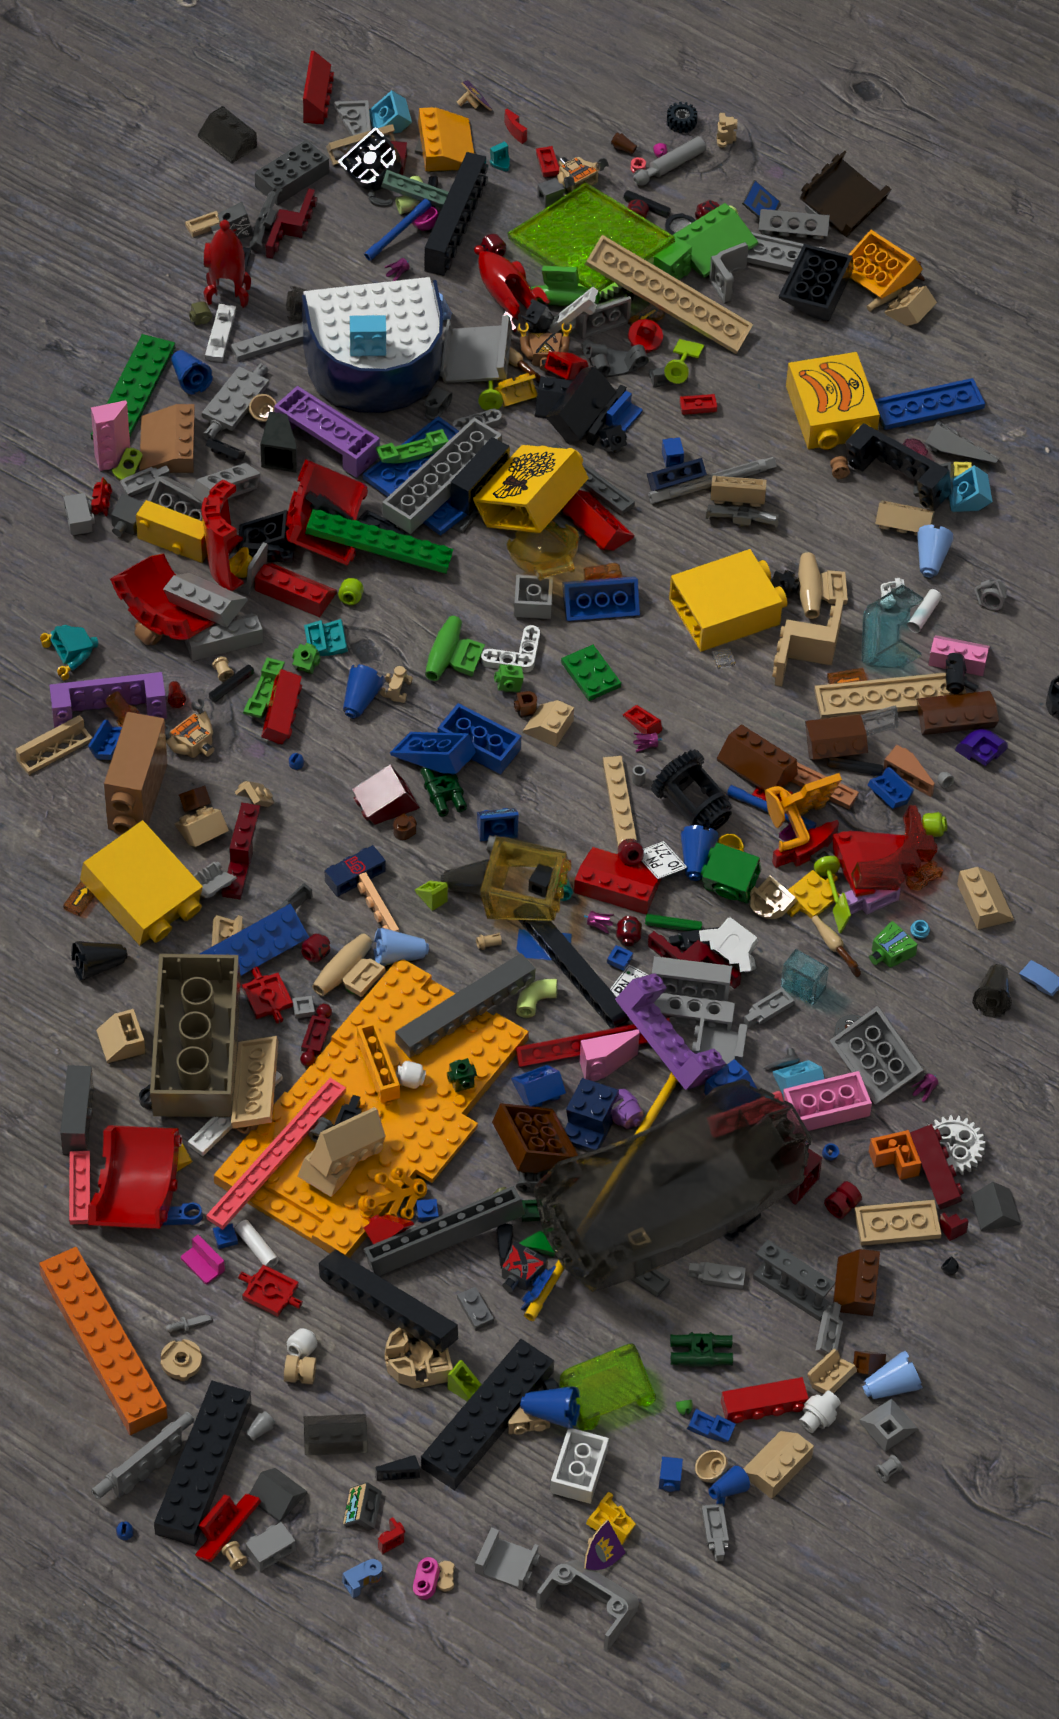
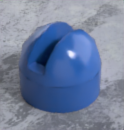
M299 753L290 755L289 766L295 770L301 769L304 766L303 756Z
M832 1143L825 1145L822 1150L823 1158L829 1161L835 1160L839 1155V1148ZM829 1149L832 1150L831 1155L828 1154Z
M129 1522L118 1524L116 1534L119 1539L129 1540L133 1536V1526ZM123 1527H126V1534L122 1533Z

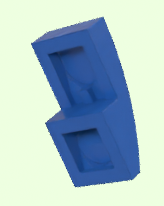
M696 1409L687 1429L704 1437L728 1443L736 1424L719 1415L714 1418Z

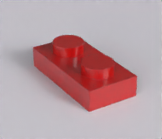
M553 146L536 148V156L543 177L557 176L559 174V165Z
M715 394L682 396L679 399L682 415L717 412Z

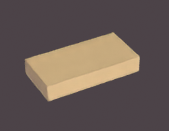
M214 211L186 221L185 226L191 236L195 237L212 231L211 226L220 223L217 216L218 212Z

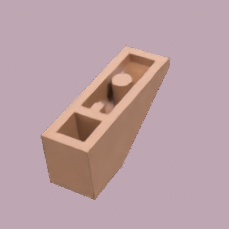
M896 745L885 758L883 771L890 767L910 786L931 797L935 785L933 780L913 753L906 748Z

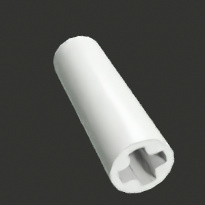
M935 589L929 590L908 622L909 630L914 633L921 631L942 598L940 592Z
M243 1220L237 1224L235 1231L260 1262L269 1268L274 1267L278 1263L279 1258L248 1220Z

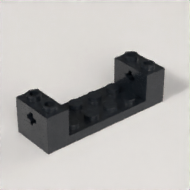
M864 423L846 441L848 462L852 468L863 472L877 458L880 462L903 472L909 478L917 480L919 500L924 508L935 511L952 493L949 469Z

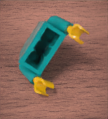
M56 626L51 631V634L43 633L40 636L43 648H48L53 644L63 664L68 665L66 667L60 666L57 670L58 675H61L63 681L69 678L70 670H75L90 657L92 649L98 647L97 637H89L82 627Z

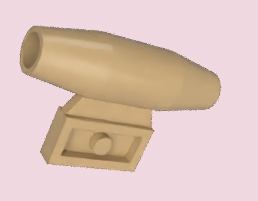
M810 552L803 553L800 557L798 578L800 583V600L805 616L810 619L819 616L821 599L829 604H835L836 599L844 600L843 605H846L848 598L845 572L827 570V572L820 574L815 555Z
M362 933L345 945L323 968L312 985L313 990L318 995L324 996L343 982L346 989L362 997L386 972L383 965L370 958L364 959L373 945L371 938Z

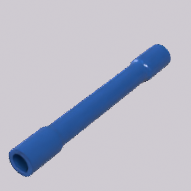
M424 199L411 213L381 240L371 246L364 253V256L369 261H372L392 240L432 207L430 201Z
M731 785L727 791L728 796L768 812L766 801L736 786ZM785 814V820L790 822L787 814ZM802 817L807 830L816 827V822Z

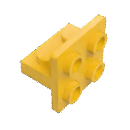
M529 373L514 378L515 381L510 378L498 383V387L494 388V390L501 393L503 407L537 397L533 379L536 378L535 374L530 376Z

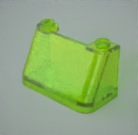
M633 1343L626 1344L572 1366L560 1375V1388L574 1386L579 1389L580 1398H576L577 1404H580L577 1426L581 1431L594 1429L598 1425L600 1416L636 1402L638 1406L648 1407L656 1401V1394L639 1352Z

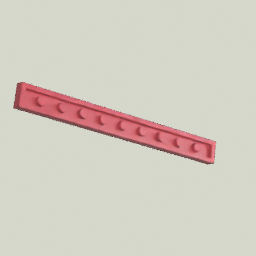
M329 1078L206 1215L207 1220L223 1230L304 1140L310 1130L318 1124V1119L324 1117L346 1093V1087Z

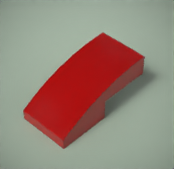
M505 109L504 123L508 131L521 144L527 141V128L519 123L518 115L509 109Z

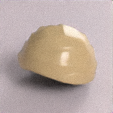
M267 394L256 395L249 404V412L255 420L267 422L269 412H274V406L277 402Z
M719 1450L706 1451L697 1459L695 1464L697 1476L700 1480L707 1483H715L728 1470V1459Z

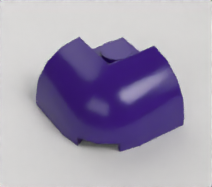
M978 729L969 733L956 746L955 751L969 761L974 758L986 766L1008 749V742L991 731Z

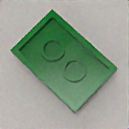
M594 644L561 658L562 665L588 701L621 688L620 680Z

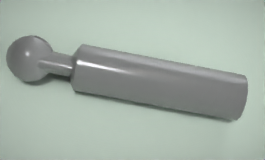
M697 136L652 161L649 169H638L633 176L634 182L637 185H646L653 175L657 178L700 155L706 151L704 140Z

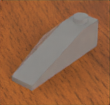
M940 421L935 424L926 440V443H928L927 447L936 452L940 450L995 463L999 459L984 448L976 447L970 439L959 437L957 431Z

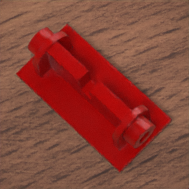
M102 477L101 482H97L94 485L92 495L94 499L91 502V511L93 514L103 512L107 516L112 487L104 477Z

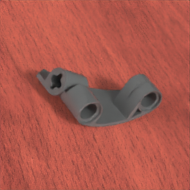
M589 339L581 344L586 359H590L592 365L596 366L604 377L632 372L645 366L649 361L643 345H635L629 351H621L607 348L603 344H596Z

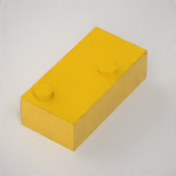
M148 500L144 502L136 514L137 538L172 551L177 555L203 563L207 557L203 521Z

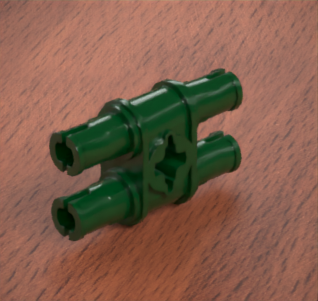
M421 768V774L425 781L424 788L427 790L430 797L429 800L435 805L440 817H444L449 813L446 801L452 800L457 812H463L467 809V804L463 798L464 790L460 787L456 774L441 773V777L435 778L431 769Z
M691 1332L689 1335L670 1334V1347H689L691 1351L683 1353L671 1352L670 1364L689 1365L691 1368H712L720 1365L733 1366V1353H715L712 1351L714 1348H732L733 1337L732 1335H714L712 1332H709V1334Z

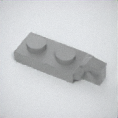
M167 466L159 469L150 467L120 480V486L125 494L131 497L154 487L158 476L170 477V470Z
M780 988L753 1004L748 1012L749 1014L744 1016L743 1023L747 1024L748 1028L756 1023H765L793 1006L795 1000L783 988Z
M700 1262V1264L690 1263L688 1276L697 1277L698 1280L703 1281L702 1284L743 1289L746 1268Z
M836 1302L827 1304L821 1319L815 1351L823 1356H826L833 1349H838L843 1321L839 1317L841 1305Z
M723 1504L702 1505L701 1510L709 1551L714 1550L716 1562L724 1561V1549H728L729 1538Z

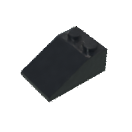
M288 510L240 524L239 536L243 537V540L238 543L237 552L243 548L244 542L260 544L264 542L280 545V548L294 549L295 551L296 544L289 542L286 537V531L289 530V527L286 526Z

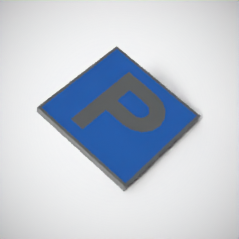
M754 180L742 205L760 219L761 209L776 210L780 201Z

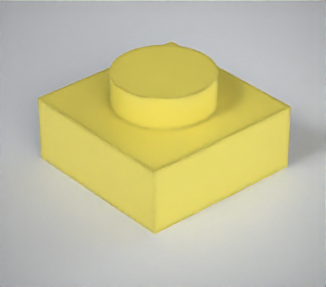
M954 462V478L971 468L972 462Z

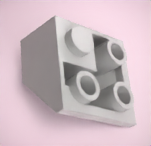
M892 1398L859 1420L861 1425L885 1452L918 1430L916 1425Z

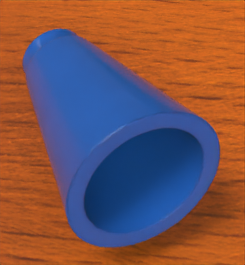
M733 1466L709 1488L708 1492L712 1499H717L716 1504H723L724 1506L727 1496L747 1492L750 1488V1480L743 1468Z

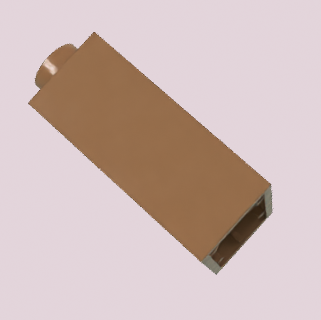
M127 712L104 782L108 829L113 830L120 836L142 820L149 825L167 767L164 718Z

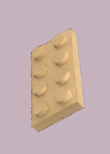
M935 1200L860 1206L854 1209L861 1246L941 1239Z

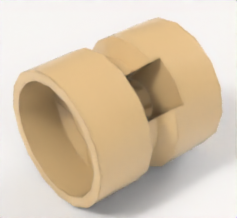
M287 1355L284 1368V1382L296 1383L297 1380H300L302 1384L313 1385L316 1372V1358L304 1357L300 1359L296 1355Z

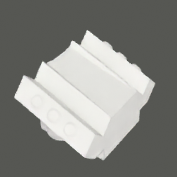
M731 917L727 918L718 929L699 931L700 941H710L711 950L715 949L727 958L729 964L739 963L740 972H751L756 969L755 959L751 953L758 943L757 937Z

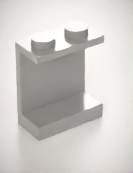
M700 1018V1025L695 1026L694 1037L698 1038L697 1042H693L692 1052L697 1054L715 1049L726 1064L724 1066L734 1059L742 1065L747 1024H739L738 1032L705 1028L704 1018Z
M491 1527L475 1562V1573L523 1590L525 1583L529 1584L531 1581L533 1565L537 1566L541 1557V1554L538 1553L539 1545L534 1544L532 1550L500 1539L499 1530Z

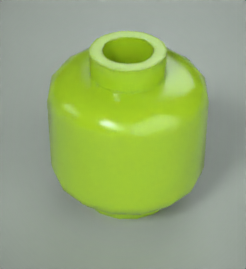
M354 578L345 579L341 583L338 592L339 599L347 605L357 604L364 592L363 584Z
M939 812L924 814L922 820L919 821V831L923 832L927 838L943 836L944 832L947 831L946 816L943 817Z

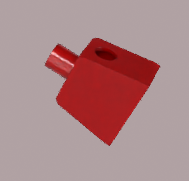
M549 351L544 368L567 380L575 379L581 369L587 368L589 365L586 360L572 353Z

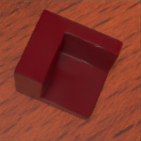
M945 1212L941 1214L939 1221L940 1229L949 1241L967 1233L969 1223L967 1218L961 1220L957 1214L950 1217Z

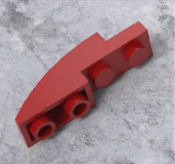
M839 821L826 822L817 828L808 829L810 838L808 843L782 852L779 851V848L773 851L772 863L775 868L793 862L798 867L810 861L812 854H815L823 847L827 848L831 844L833 834L838 833Z

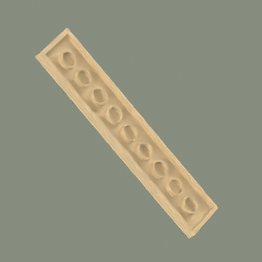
M604 235L600 237L585 263L588 267L735 354L740 349L753 326L752 323Z

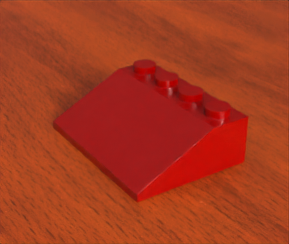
M592 847L575 877L574 893L647 915L662 878L657 879L642 861L637 865L629 866L621 861L618 854Z

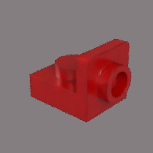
M394 1517L389 1519L391 1531L383 1532L378 1538V1549L382 1555L404 1543L405 1529L401 1522H396Z

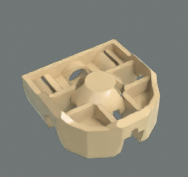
M397 1328L390 1333L385 1347V1363L388 1374L398 1383L411 1388H420L448 1382V1374L453 1369L448 1348L442 1353L438 1351L439 1357L433 1358V1348L420 1339H418L419 1342H416V1344L408 1343V1338H414V1336L406 1330ZM408 1351L411 1353L409 1358L405 1356ZM425 1369L427 1379H424L423 1382H420V1380L416 1381L415 1371Z

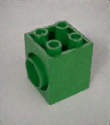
M716 842L715 847H711L709 851L708 864H704L701 871L704 888L724 898L748 904L750 892L756 885L762 870L760 857Z

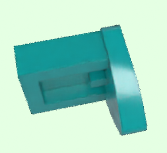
M504 141L490 148V165L498 170L508 172L510 158L508 145Z

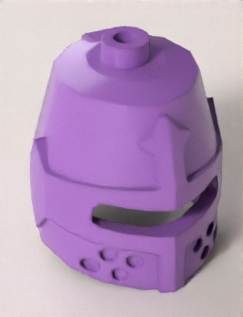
M618 1089L619 1095L615 1103L622 1098L624 1101L611 1110L612 1119L617 1125H621L626 1129L633 1128L634 1126L637 1127L643 1120L644 1112L637 1099L628 1090Z

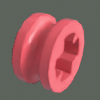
M637 157L632 159L631 171L633 173L638 169L646 170V161L643 158Z

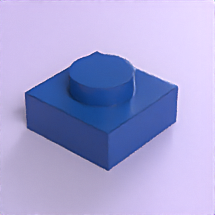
M616 945L607 958V964L624 971L633 958V952Z
M437 1199L416 1200L418 1222L431 1221L439 1217Z
M232 1223L228 1224L223 1230L219 1227L213 1228L218 1249L238 1244Z

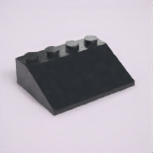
M803 244L779 294V299L813 318L830 321L854 270L853 256Z

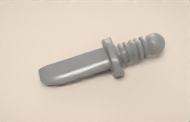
M201 1315L185 1320V1317H181L180 1322L168 1324L166 1331L172 1332L184 1328L186 1332L189 1331L190 1327L212 1321V1318L209 1315Z

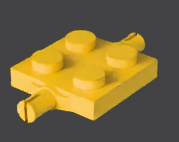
M814 870L788 889L798 900L787 913L790 917H793L798 911H801L812 919L813 916H818L832 905L835 900L829 879H823ZM832 874L834 882H836L838 877Z

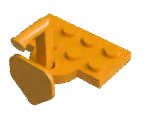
M839 773L805 784L801 791L792 795L780 786L765 790L767 809L776 828L781 827L785 821V814H787L797 837L786 842L779 841L780 852L808 843L810 837L801 815L808 813L810 809L815 808V810L826 806V802L830 800L831 795L834 794L835 789L838 788L842 780ZM777 794L780 795L781 800H782L781 802L779 801L778 797L776 796Z

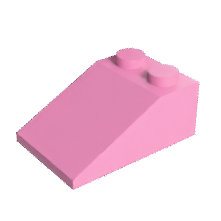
M639 1030L581 1040L580 1065L584 1079L598 1081L605 1078L638 1055Z

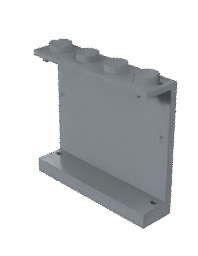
M502 315V323L499 326L452 329L450 319H447V325L444 327L445 339L442 340L443 353L440 376L443 377L444 383L507 379L512 336V323L509 315Z

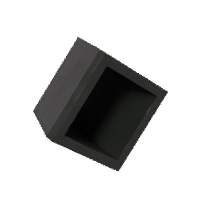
M269 412L260 444L261 467L297 473V446L287 414Z

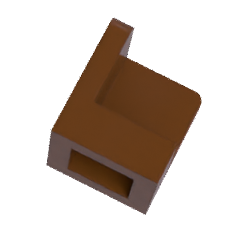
M206 786L178 794L184 812L211 804Z
M854 1351L853 1364L856 1366L857 1373L872 1375L885 1365L886 1354Z

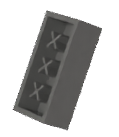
M305 140L255 172V187L265 196L276 186L283 189L282 194L275 201V204L279 205L329 173V158L308 140Z

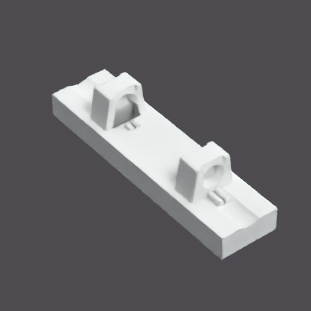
M594 287L590 288L556 315L548 331L550 333H557L562 329L561 325L563 323L564 328L567 330L570 329V323L572 329H574L576 324L575 318L582 312L589 315L593 314L597 306L594 302L598 290Z
M219 304L205 353V360L223 362L236 314V306Z

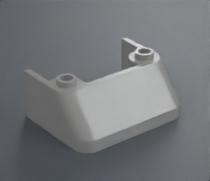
M571 1560L556 1566L537 1591L536 1608L540 1610L558 1584L568 1585L572 1583L606 1604L607 1613L615 1619V1622L605 1634L604 1650L608 1652L638 1611V1598L597 1571L585 1569V1564L581 1561Z

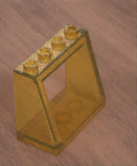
M496 837L480 891L487 919L555 921L556 913L560 911V899H563L564 896L563 887L567 885V873L571 870V860H568L567 852L511 838ZM539 863L544 866L553 867L545 900L503 890L509 867H537Z

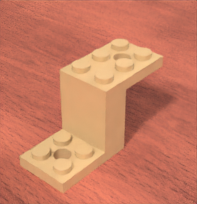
M836 599L835 606L831 605L830 619L827 626L786 620L785 627L781 626L780 637L782 638H780V641L778 640L777 655L774 658L772 677L775 678V685L782 686L788 658L832 665L844 600Z

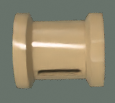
M219 657L212 663L213 668L218 672V679L222 682L234 675V671L228 666L229 661L226 657Z
M237 1541L226 1544L221 1550L222 1554L227 1556L232 1570L243 1567L248 1561L247 1557L243 1556L240 1551V1544Z

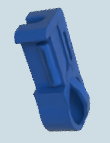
M194 1202L170 1207L167 1222H164L163 1225L198 1224L203 1219L202 1208ZM193 1209L199 1211V1214L196 1216L186 1215L188 1211Z

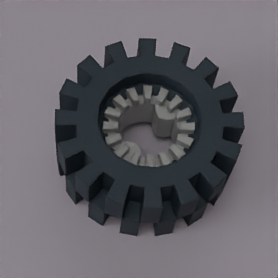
M679 102V105L677 103H674L673 106L670 105L667 110V126L671 130L674 128V132H677V130H679V133H682V131L688 133V130L692 131L697 125L696 108L692 104L688 106L687 102L685 104Z

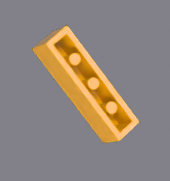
M376 1021L357 1026V1041L380 1103L400 1098V1084Z

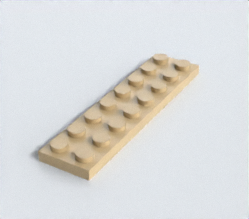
M946 673L818 685L814 688L821 719L857 714L862 716L918 710L917 698L954 695L946 690ZM964 687V690H963L961 693H959V694H964V693H966L965 687Z

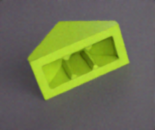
M428 881L415 889L416 894L432 911L448 902V885L446 882Z
M460 1360L448 1374V1390L465 1401H468L482 1385L463 1360Z

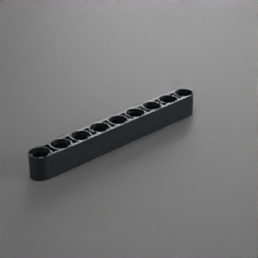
M532 899L514 908V914L518 921L610 1028L619 1027L630 1021V1018L616 1002L614 993Z

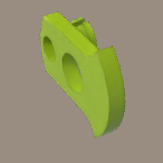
M126 448L119 465L112 469L113 475L118 480H122L135 474L143 454L135 448ZM126 461L134 464L131 469H126L123 465Z

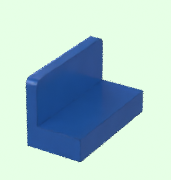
M625 391L607 411L606 425H621L622 430L626 432L640 416L642 408L631 403L632 393Z

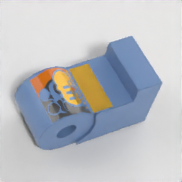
M370 1559L342 1573V1583L352 1598L360 1595L362 1587L378 1583L381 1580L382 1564L379 1560Z

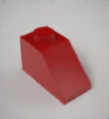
M377 1214L368 1220L369 1224L363 1228L372 1243L376 1244L408 1230L415 1224L413 1221L389 1214L383 1216Z

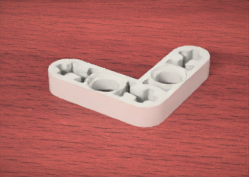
M534 625L524 628L519 653L496 649L484 650L481 653L482 665L488 668L499 669L500 664L522 666L524 673L531 672L535 665L540 640L539 628ZM530 633H534L532 640H529ZM530 646L534 650L526 651L524 648ZM510 658L512 659V662L505 663L503 662V659Z

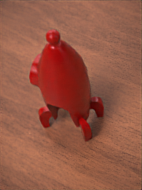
M222 220L219 224L220 229L215 233L211 243H205L204 267L208 268L209 272L206 274L208 286L203 292L204 299L208 305L212 304V296L214 294L218 295L217 286L219 285L220 278L230 279L234 281L235 298L239 296L241 306L244 308L248 305L249 295L246 290H250L251 277L245 272V255L241 241L235 232L229 228L230 223L227 220Z
M477 245L474 248L475 254L479 255L478 264L481 279L492 297L507 311L504 315L510 316L512 331L516 332L517 327L513 320H518L517 315L520 313V305L516 299L527 309L531 305L530 301L532 299L537 301L538 298H541L546 304L550 303V300L542 288L535 287L531 289L526 281L525 270L519 261L511 263L496 253L484 251L481 245Z

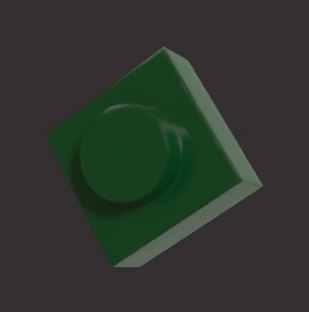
M541 1199L522 1200L525 1215L522 1216V1222L542 1221Z

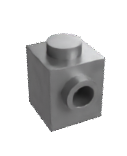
M556 178L537 185V197L545 208L564 201L565 188Z

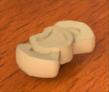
M443 1561L439 1563L440 1580L437 1583V1588L447 1592L454 1588L453 1576L455 1565L450 1561Z

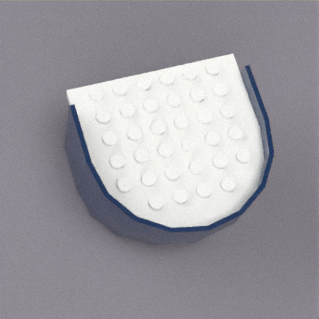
M430 277L303 291V349L308 375L320 395L335 406L358 413H386L408 407L429 394L440 378L443 309L436 280H433V289ZM386 315V356H350V316Z

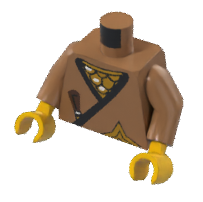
M519 323L517 330L521 333V351L531 360L532 365L540 366L542 371H549L544 368L549 351L568 352L570 337L568 336L572 331L571 323L569 330H564V323L561 325L563 336L562 333H528L527 336L528 323H525L526 330H522Z

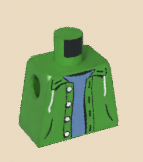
M891 921L873 940V953L869 956V959L874 965L883 961L888 967H893L914 957L918 944L894 921Z

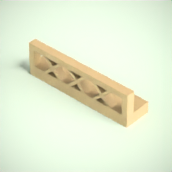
M393 124L377 128L384 136L389 135L390 141H395ZM370 131L330 142L326 148L332 165L339 164V160H335L333 151L339 150L346 154L351 146H355Z
M79 715L16 748V759L26 773L30 775L87 745L93 738L84 727V719ZM81 733L85 736L82 740H74L75 736ZM62 743L69 744V747L66 749L58 748ZM47 751L53 752V755L49 758L42 757L43 753ZM35 760L37 764L29 768L26 762Z

